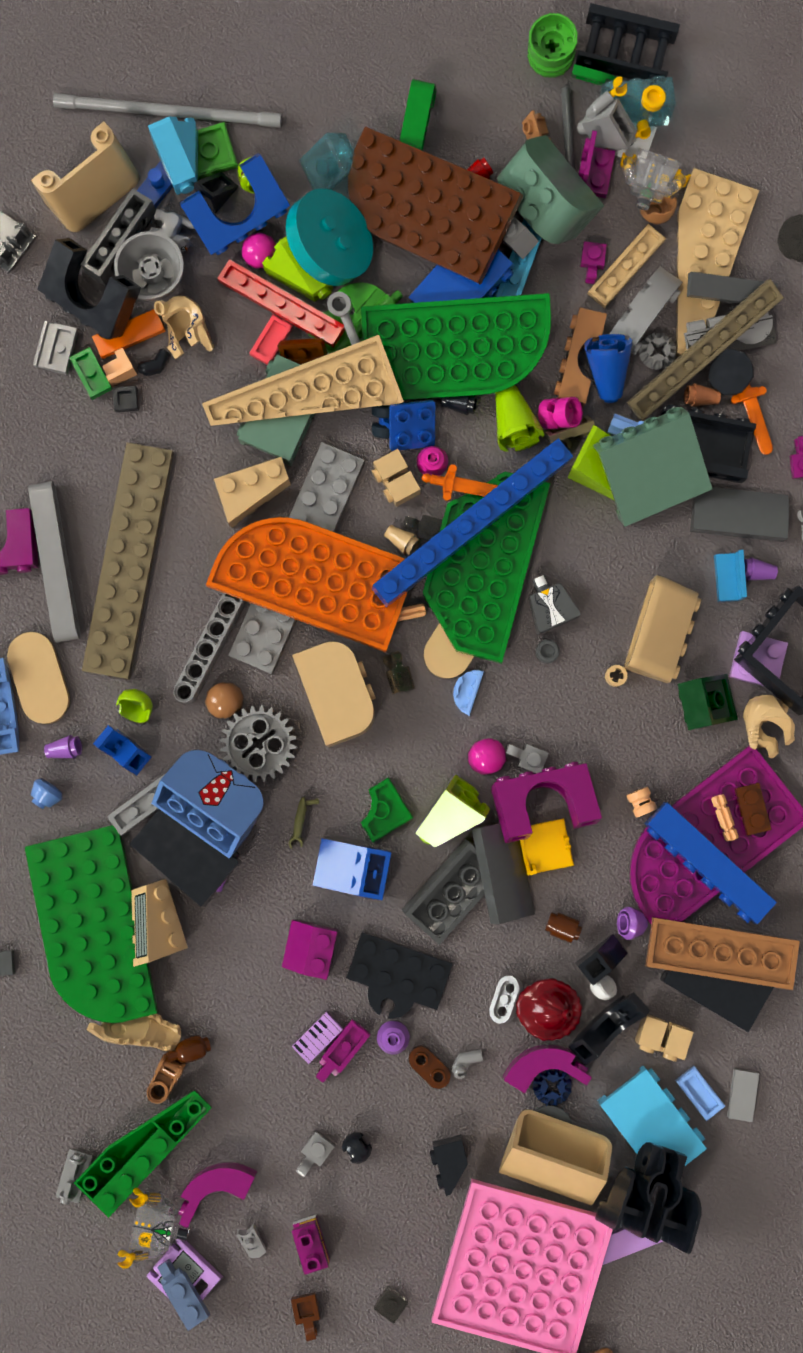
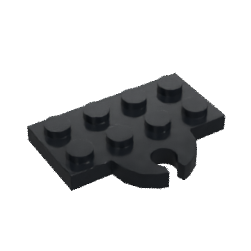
M362 932L346 979L369 986L367 995L369 1004L378 1015L382 1012L381 1002L387 998L393 1000L395 1007L389 1012L388 1019H394L410 1011L414 1002L437 1010L452 963Z

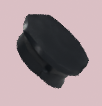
M727 349L713 359L710 365V384L723 395L742 393L754 377L752 361L746 353L738 350Z

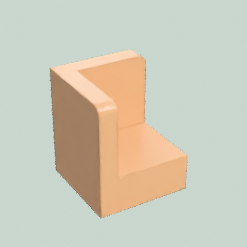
M123 348L114 352L117 356L116 359L102 366L107 376L106 378L112 387L137 375Z

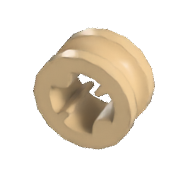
M613 665L606 670L605 680L609 685L618 687L626 682L627 671L623 666ZM617 669L620 671L619 674H622V679L614 682L612 681L613 677L610 678V673H614Z

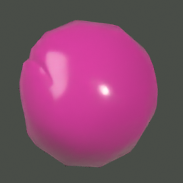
M254 233L248 236L242 244V257L246 264L255 269L263 268L262 262L267 256L272 258L276 251L274 248L276 242L272 237L264 233Z
M493 738L475 742L468 752V763L473 771L481 775L496 773L502 769L506 762V750L502 743Z

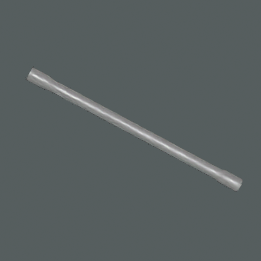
M54 93L53 105L55 108H79L256 124L281 128L282 113H258L81 97Z

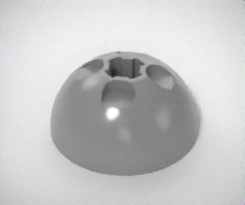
M146 231L137 233L123 242L115 256L114 271L116 276L124 275L141 287L137 299L156 301L169 296L179 286L183 277L184 261L179 247L171 238L158 232Z

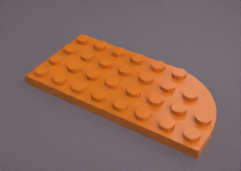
M282 517L254 522L235 533L217 555L206 583V587L383 652L387 651L407 595L406 592L386 608L372 590L374 583L404 561L405 558L311 523Z

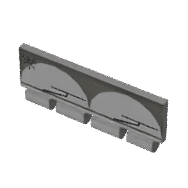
M767 312L725 350L733 349L740 351L777 343L773 316ZM726 315L707 318L706 325L704 320L688 322L686 324L687 332L684 333L686 349L691 347Z

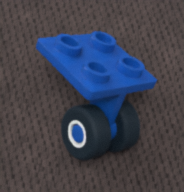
M433 400L372 407V415L379 418V423L372 424V434L377 438H389V448L391 451L435 445V402Z

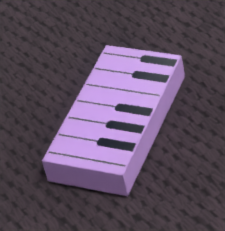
M326 1011L292 1047L309 1064L343 1030V1027Z

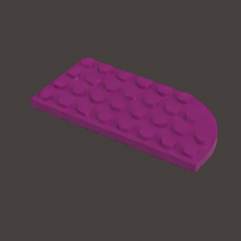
M749 745L671 805L744 873L803 828L802 806L758 750L752 749ZM759 783L772 830L748 836L745 833L734 788ZM724 794L726 797V807L730 809L735 824L733 828L738 833L736 840L726 841L722 833L724 829L720 827L715 812L717 808L713 806L711 800L716 795ZM646 827L634 846L630 861V884L635 902L650 925L652 917L682 922L719 892L715 888L710 890L700 881L703 877L696 871L694 874L691 873L683 865L684 860L679 855L674 857L664 848L667 844L660 838L655 840L647 832L648 827Z

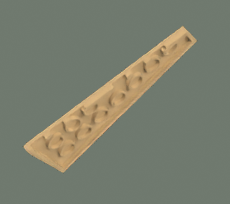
M377 335L202 403L210 425L213 426L399 404L404 402L381 338Z

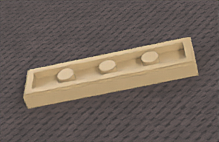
M648 224L587 294L605 309L665 242L666 238Z

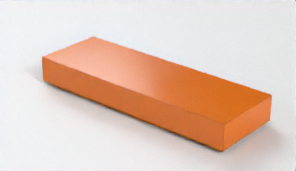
M153 309L128 320L122 337L109 340L96 334L92 338L100 357L104 359L114 355V352L121 348L125 350L166 331L159 315Z

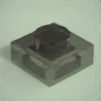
M388 1286L374 1305V1310L394 1324L408 1305V1300Z

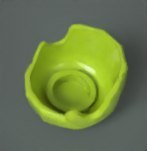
M137 689L124 690L119 695L116 705H120L119 714L136 723L147 722L153 710V703L150 697Z

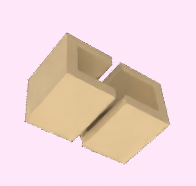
M398 449L373 462L374 470H372L376 481L378 483L382 481L386 489L383 493L389 503L393 502L398 507L421 494L419 485L411 471L408 472V466Z
M647 1014L646 1017L641 1019L635 1041L640 1045L639 1049L652 1054L654 1050L663 1052L662 1057L677 1062V1058L685 1060L694 1032L684 1026L672 1022L667 1023L663 1019Z

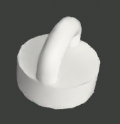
M608 975L595 985L590 983L592 993L599 999L609 1000L617 993L616 984Z

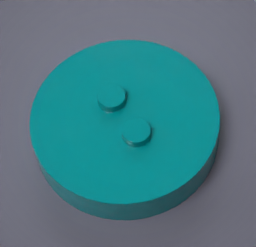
M315 189L300 198L290 208L286 219L288 244L299 265L311 277L327 285L341 286L348 284L367 270L373 256L372 235L367 229L364 216L348 198L330 189Z

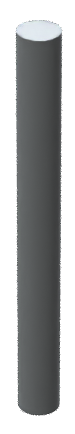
M564 87L561 89L565 159L575 169L570 88Z

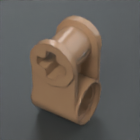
M163 1055L147 1089V1097L152 1103L160 1104L170 1096L186 1064H180L176 1061L167 1062L166 1055ZM155 1085L164 1087L165 1095L163 1097L155 1095Z

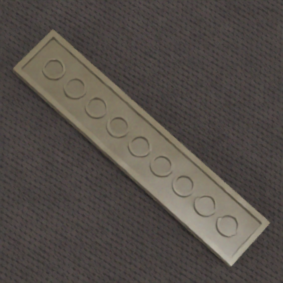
M126 443L82 666L83 672L130 680L174 454L172 450Z

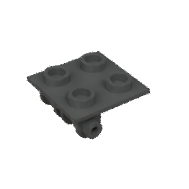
M1 211L0 267L10 273L37 236L31 233L24 224L17 223Z

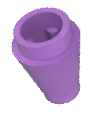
M752 557L744 559L747 581L774 580L778 573L777 566Z
M69 735L44 746V753L47 758H76L82 753V744L79 737Z

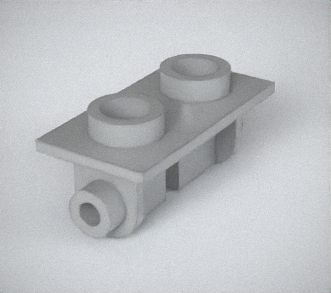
M69 1149L55 1196L61 1198L60 1203L69 1205L70 1201L79 1203L82 1191L74 1182L90 1166L93 1155Z

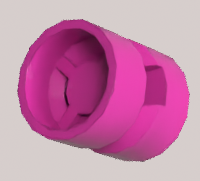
M576 397L544 399L538 408L539 422L546 430L574 428L580 425L582 420V406Z

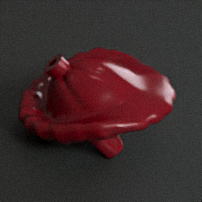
M550 978L534 982L519 994V999L516 1002V1014L528 1033L542 1041L556 1040L568 1036L571 1031L576 1029L582 1015V1004L576 990L572 989L570 985Z

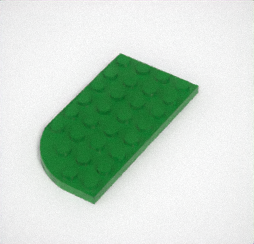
M111 825L26 846L25 853L49 974L61 998L78 1013L101 1022L120 1023L157 1014L158 1008L148 963L133 967V959H135V944H133L135 923L132 921L131 891L133 889L122 836L116 828Z

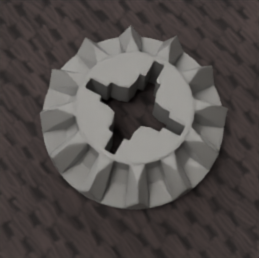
M654 332L646 336L641 342L643 345L639 350V356L647 367L660 370L668 367L674 361L676 346L672 338H669L664 333ZM655 345L658 348L664 345L662 350L663 355L658 353L656 355L654 354L653 356H651L654 351L653 346Z

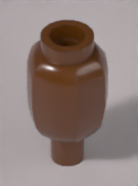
M198 1035L179 1042L175 1050L167 1052L165 1055L167 1062L178 1060L181 1063H189L204 1058L206 1053L211 1051V1046L207 1037L202 1038Z

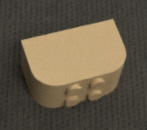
M326 642L292 655L325 745L331 747L366 733L374 722L375 709L372 700L376 698L371 684L366 685L363 678L368 676L362 661L357 663L353 652L346 645L339 642Z

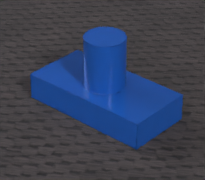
M161 161L148 172V177L137 190L151 199L155 208H157L173 187Z

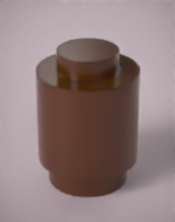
M552 912L545 930L550 932L551 936L572 943L573 939L578 940L582 927L578 926L579 920L559 912L558 914Z

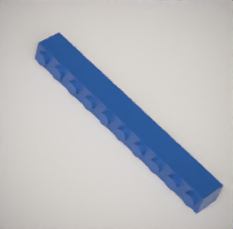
M559 438L556 439L374 583L372 586L374 593L387 608L566 466L573 458V455Z

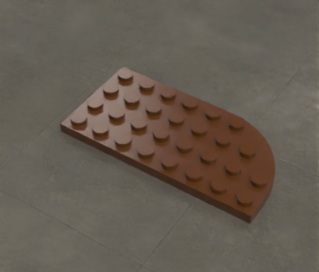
M366 126L354 149L348 170V194L350 201L364 216L367 229L371 233L392 245L480 285L523 198L520 192Z

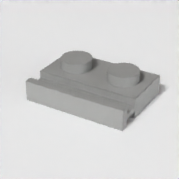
M44 321L33 366L68 375L71 363L69 357L73 356L79 333L78 329Z

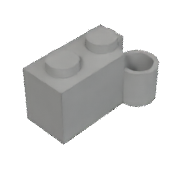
M517 210L502 241L524 259L539 241L519 222L521 214Z

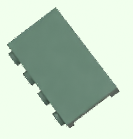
M276 354L274 361L270 360L267 365L266 378L297 367L300 364ZM315 414L241 423L237 432L238 440L244 446L247 444L277 458L282 457L285 464L292 466Z

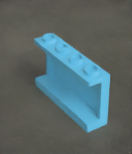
M641 1066L639 1068L640 1072L608 1097L603 1095L597 1100L636 1154H638L643 1144L651 1142L685 1154L687 1156L686 1166L707 1149L702 1143L705 1138L697 1127L692 1130L687 1122L690 1118L682 1108L677 1110L672 1102L675 1098L667 1088L662 1090L657 1084L660 1078L652 1068L647 1071L644 1066Z

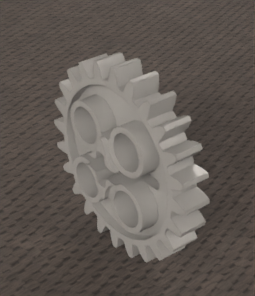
M261 705L259 711H256V708L251 706L250 713L243 708V716L241 717L234 713L233 716L236 721L234 723L227 721L231 728L229 730L222 729V732L227 734V738L220 739L221 742L226 743V747L221 748L220 751L228 753L223 758V761L231 760L229 767L232 769L236 767V772H244L247 778L252 775L253 782H257L259 776H261L263 782H267V775L276 779V771L284 774L282 766L290 767L291 765L287 759L296 757L290 751L298 748L291 744V741L297 739V736H290V732L294 730V727H286L290 720L287 718L281 721V712L274 716V708L271 707L268 712H265L263 705ZM258 721H264L267 726L265 732L261 734L256 733L254 728ZM273 729L276 731L274 735L262 743V749L255 748L246 758H242L246 751L255 746L254 740L256 738L262 740ZM240 736H246L248 739V745L244 749H239L236 745V741ZM273 739H279L282 743L281 749L277 752H272L269 747ZM255 754H260L263 757V763L259 767H254L251 763V759Z

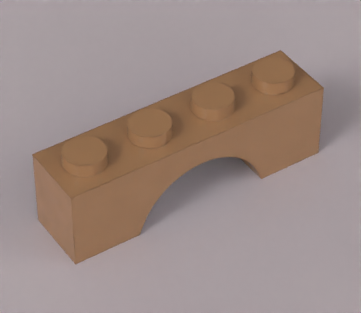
M579 308L578 314H573L570 328L574 329L572 337H567L564 350L568 351L567 359H562L559 373H563L562 381L556 382L554 395H557L559 399L576 397L580 401L582 409H584L591 380L581 372L578 366V355L585 348L584 343L588 339L592 338L593 341L599 340V335L603 333L607 314Z

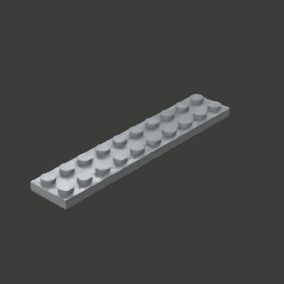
M321 442L289 518L302 520L335 532L365 460ZM251 603L228 656L273 674L296 619Z

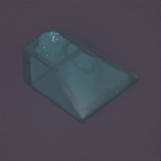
M326 133L299 161L313 190L321 188L333 190L349 174L355 153L346 133Z

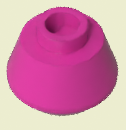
M437 446L425 447L417 456V467L422 474L428 473L440 476L448 467V456L443 449Z

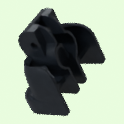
M651 1142L643 1144L636 1156L634 1169L624 1167L618 1173L611 1187L608 1199L600 1202L595 1219L617 1231L621 1227L640 1238L646 1237L655 1243L662 1240L684 1253L690 1254L700 1224L702 1207L696 1192L682 1186L681 1177L687 1156ZM658 1186L655 1200L653 1203L651 1199L656 1187Z

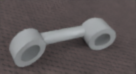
M334 292L328 298V309L335 316L341 317L351 345L359 343V337L349 315L352 310V301L345 293Z

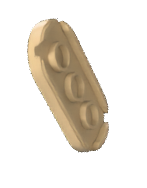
M440 623L424 649V661L428 670L435 676L443 679L461 675L474 658V656L455 651Z
M36 632L23 633L11 642L7 653L8 664L23 711L31 720L37 723L51 724L57 722L65 715L69 707L70 695L55 647L42 634Z

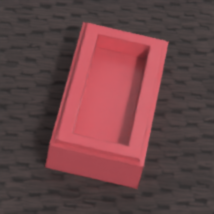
M273 314L249 352L250 356L268 365L270 360L274 361L276 354L279 353L277 345L280 340L288 338L293 325Z

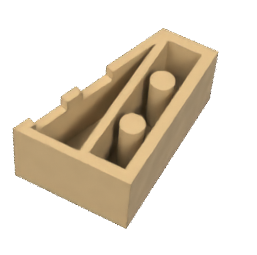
M282 457L214 479L231 528L291 485Z

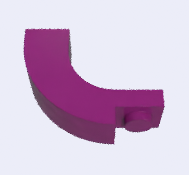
M550 1044L538 1045L523 1051L510 1063L503 1074L505 1082L523 1093L527 1091L531 1082L539 1073L548 1069L564 1071L585 1085H588L592 1077L587 1072L589 1069L587 1066L577 1060L573 1063L576 1057L573 1051L562 1046Z
M233 1162L217 1163L201 1170L190 1180L181 1195L186 1200H184L178 1213L182 1216L179 1224L188 1228L200 1201L212 1192L225 1191L244 1200L257 1171L243 1164Z

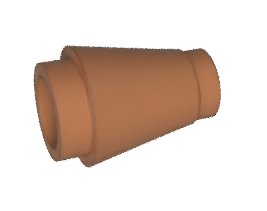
M695 383L687 385L685 388L684 403L689 404L690 407L718 405L720 402L721 393L715 389Z

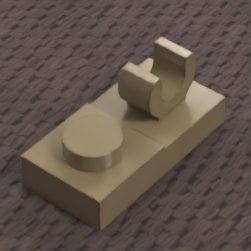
M586 415L582 417L581 423L577 427L548 429L544 433L550 443L559 438L561 442L565 441L568 448H571L572 443L568 438H580L589 435L595 424L594 420Z

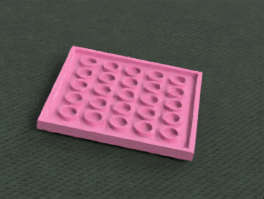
M471 1179L432 1314V1323L541 1353H577L613 1229L595 1219L596 1213Z

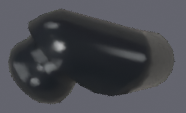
M159 349L154 360L141 361L138 364V372L144 376L160 374L170 353Z

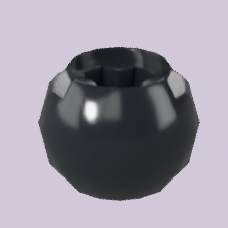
M361 1132L348 1134L342 1143L343 1152L347 1151L352 1158L350 1161L355 1164L365 1162L372 1151L371 1144L367 1145L362 1138L364 1135Z

